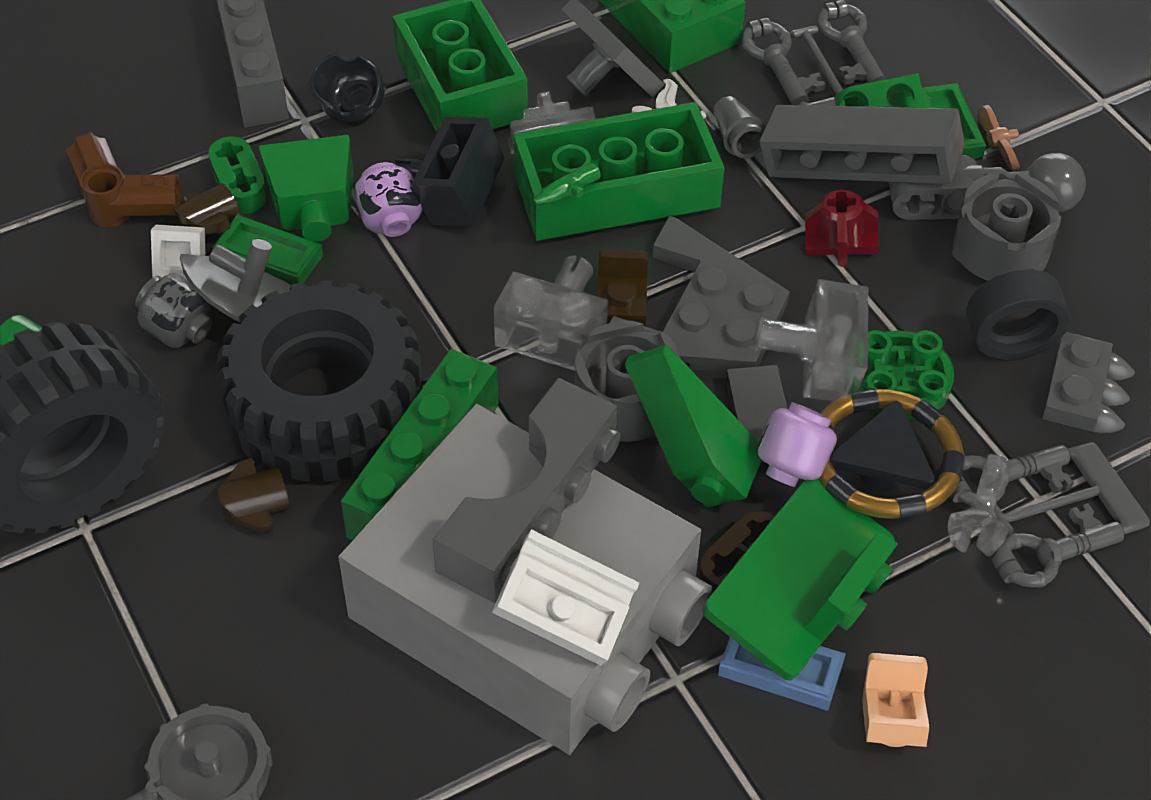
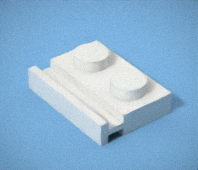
M531 529L525 536L522 548L512 565L492 613L600 666L609 659L629 610V603L633 593L638 588L639 582Z

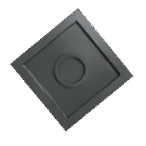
M569 0L562 8L594 41L591 44L594 49L566 76L586 97L613 67L616 69L621 67L652 98L665 85L579 0Z

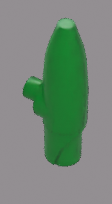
M592 163L555 180L539 192L532 200L535 206L550 204L567 196L581 198L584 195L583 187L600 179L601 173L598 166Z

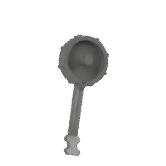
M201 704L200 707L186 711L160 726V731L151 746L148 762L144 766L148 782L142 791L124 799L259 800L266 787L270 767L273 765L271 748L266 744L261 730L251 719L249 713H242L228 707Z

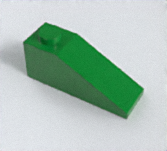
M667 344L629 356L625 367L673 475L706 508L746 499L762 461L756 451L759 442Z

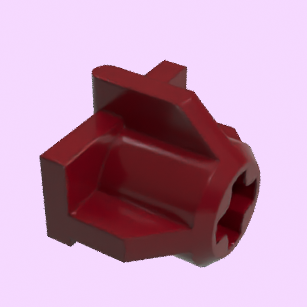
M850 190L829 192L821 199L818 205L805 214L806 256L838 255V265L844 267L847 265V254L879 253L878 211L863 202L857 193Z

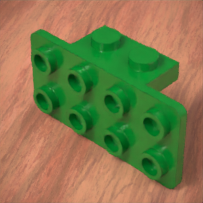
M819 479L804 480L708 598L702 608L703 614L709 621L781 678L789 681L794 680L837 625L847 631L867 606V603L859 598L864 590L873 595L892 572L893 568L887 565L885 561L898 543L895 542L893 535L868 515L845 507L825 490Z

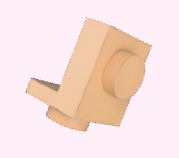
M871 653L868 656L862 698L867 742L882 743L891 747H902L905 745L927 746L929 721L924 689L928 666L927 660L924 657Z

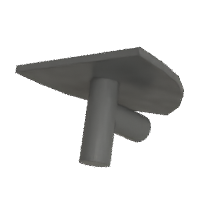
M252 240L247 259L221 245H217L212 250L210 256L180 254L179 257L183 274L193 289L210 305L238 322V317L252 304L256 307L261 305V299L265 295L276 290L279 294L290 291V284L264 272L272 248L271 244L265 240Z

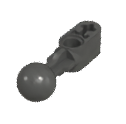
M1049 153L1037 158L1025 172H1007L1002 167L982 168V165H977L973 158L961 155L951 184L889 182L893 211L902 219H958L966 190L974 181L983 176L1000 173L999 179L1015 180L1016 174L1032 177L1045 184L1054 192L1060 203L1058 207L1059 213L1066 212L1079 203L1086 189V176L1083 168L1074 158L1062 153Z

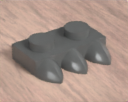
M1066 332L1058 344L1042 419L1095 433H1112L1124 429L1125 423L1109 407L1129 402L1130 397L1114 381L1133 377L1135 371L1122 357L1112 352L1113 343Z

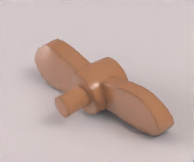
M989 105L980 107L978 118L983 129L987 132L986 137L989 147L991 149L999 148L1010 170L1019 169L1018 159L1009 144L1010 139L1019 137L1018 130H1007L1006 127H1000L992 108Z

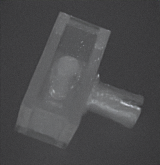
M568 256L565 258L554 283L513 271L494 305L495 346L575 371V356L578 349L580 350L587 342V336L594 329L607 324L608 300L583 293L587 282L591 279L594 272L591 264L584 258H581L575 271H573L572 268L577 260V256Z
M818 279L805 316V325L761 317L756 335V350L764 349L800 355V359L804 360L802 397L835 401L848 395V393L858 392L868 368V287Z

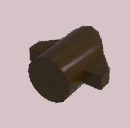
M222 183L201 194L195 190L185 195L181 204L173 207L176 218L179 217V226L205 228V234L226 231L231 228L229 222L234 220L237 215H240L234 196Z
M252 458L240 461L226 482L222 483L218 489L222 514L226 521L238 523L259 533L273 530L270 514L290 508L279 468L276 467L257 473Z

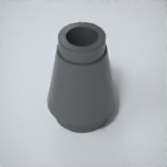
M732 96L721 98L715 104L713 113L716 117L725 149L730 154L740 158H750L757 155L762 150L759 141L765 131V123Z

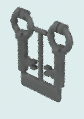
M844 0L823 4L822 11L818 15V27L813 25L792 30L790 34L784 27L771 22L766 17L747 22V27L742 33L741 42L743 50L752 57L763 60L766 66L772 68L792 105L835 106L834 97L808 103L809 97L807 94L810 91L819 92L825 90L826 84L824 80L820 81L821 75L819 73L811 74L809 78H797L786 58L792 44L791 37L794 39L803 36L835 94L843 89L811 35L818 33V30L829 39L840 42L842 47L849 50L856 62L853 67L844 66L839 68L838 74L840 77H843L844 85L854 83V80H866L867 83L886 80V77L862 39L867 30L866 15L855 6L846 4ZM849 15L857 26H848L842 31H837L831 27L828 21ZM774 33L781 42V44H773L763 50L755 46L752 39Z
M1088 442L1068 449L1061 444L1003 462L999 459L989 460L981 456L964 455L963 471L969 468H977L984 471L986 481L992 489L981 494L972 493V490L962 476L958 486L950 495L955 503L963 502L970 506L978 507L990 506L989 511L1003 533L1009 535L998 545L996 555L992 558V563L1005 583L1013 582L1022 587H1045L1057 576L1061 561L1123 541L1125 534L1147 528L1150 524L1149 517L1094 442ZM1070 459L1073 460L1091 486L1090 488L1004 514L999 506L994 504L1005 494L1008 482L1041 473L1044 478L1049 480L1048 485L1054 494L1060 492L1062 486L1065 490L1071 489L1074 482L1068 474L1062 472V466L1067 465ZM1095 496L1099 497L1115 520V522L1103 525L1098 519L1093 517L1094 511L1087 503L1082 505L1080 511L1077 507L1070 509L1068 515L1074 524L1080 525V532L1068 537L1054 540L1052 538L1042 539L1033 534L1013 533L1014 529L1010 525V522ZM1021 546L1035 549L1037 558L1045 569L1034 574L1024 573V570L1011 552L1012 549H1019Z

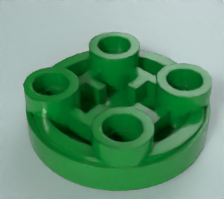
M872 330L865 333L862 337L861 345L853 356L850 382L854 392L873 388L900 391L922 400L924 399L939 410L945 405L950 396L954 382V368L949 356L942 349V339L932 331L923 330L913 333L908 331L883 332ZM885 408L873 409L872 411L879 414ZM905 413L908 420H916L911 415Z

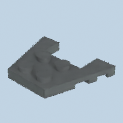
M669 216L653 245V258L694 271V274L662 333L666 334L674 342L679 351L680 359L684 363H690L689 368L691 370L727 372V369L758 367L788 305L790 291L679 219ZM614 316L610 323L627 320ZM643 326V330L658 335L659 331Z

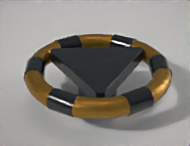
M873 388L848 393V395L828 405L820 414L831 419L829 428L832 430L839 421L850 414L885 408L832 453L831 459L828 460L819 478L825 490L845 507L879 518L903 519L931 511L946 501L961 481L965 456L960 437L945 415L924 399L922 400L900 391ZM905 413L911 415L934 432L941 443L944 455L940 477L935 483V477ZM835 469L860 474L863 483L876 491H888L894 489L899 484L925 489V491L894 499L875 497L858 490L837 474Z

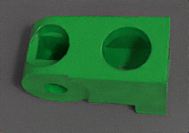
M919 73L851 86L841 90L834 96L835 106L927 108Z

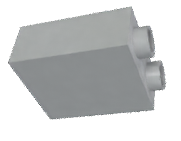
M476 404L338 556L348 617L558 749L571 755L595 721L615 732L633 714L645 693L650 679V670L639 663L656 640L661 636L674 645L680 646L691 636L704 615L702 608L712 595V586L696 577L701 529L594 469L591 473L589 486L583 497L577 503L570 501L561 513V521L552 540L639 582L638 588L633 593L629 603V610L608 661L600 666L492 613L496 603L435 572L432 539L465 497L493 499L514 494L528 486L538 476L542 466L529 450L528 432Z

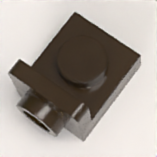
M628 250L599 251L596 327L610 323L614 316L627 321L642 323L646 327L647 252Z

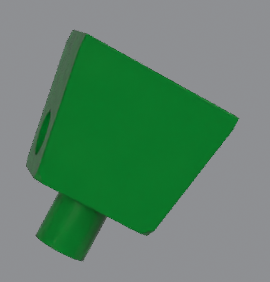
M349 135L259 145L265 185L282 229L287 231L302 229V235L305 239L319 242L330 236L331 225L345 224L350 220L354 171Z

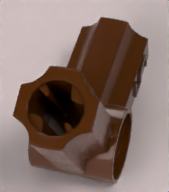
M87 133L75 137L73 144L66 149L68 160L84 197L89 218L93 224L99 227H117L125 223L130 216L175 215L173 207L182 203L179 174L123 175V172L114 161L105 138H99L92 133Z

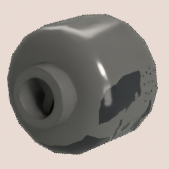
M175 273L163 277L157 275L151 278L142 287L135 301V307L138 309L137 319L139 325L171 348H180L190 341L194 344L199 343L209 333L213 325V319L209 317L212 305L193 289L186 278Z

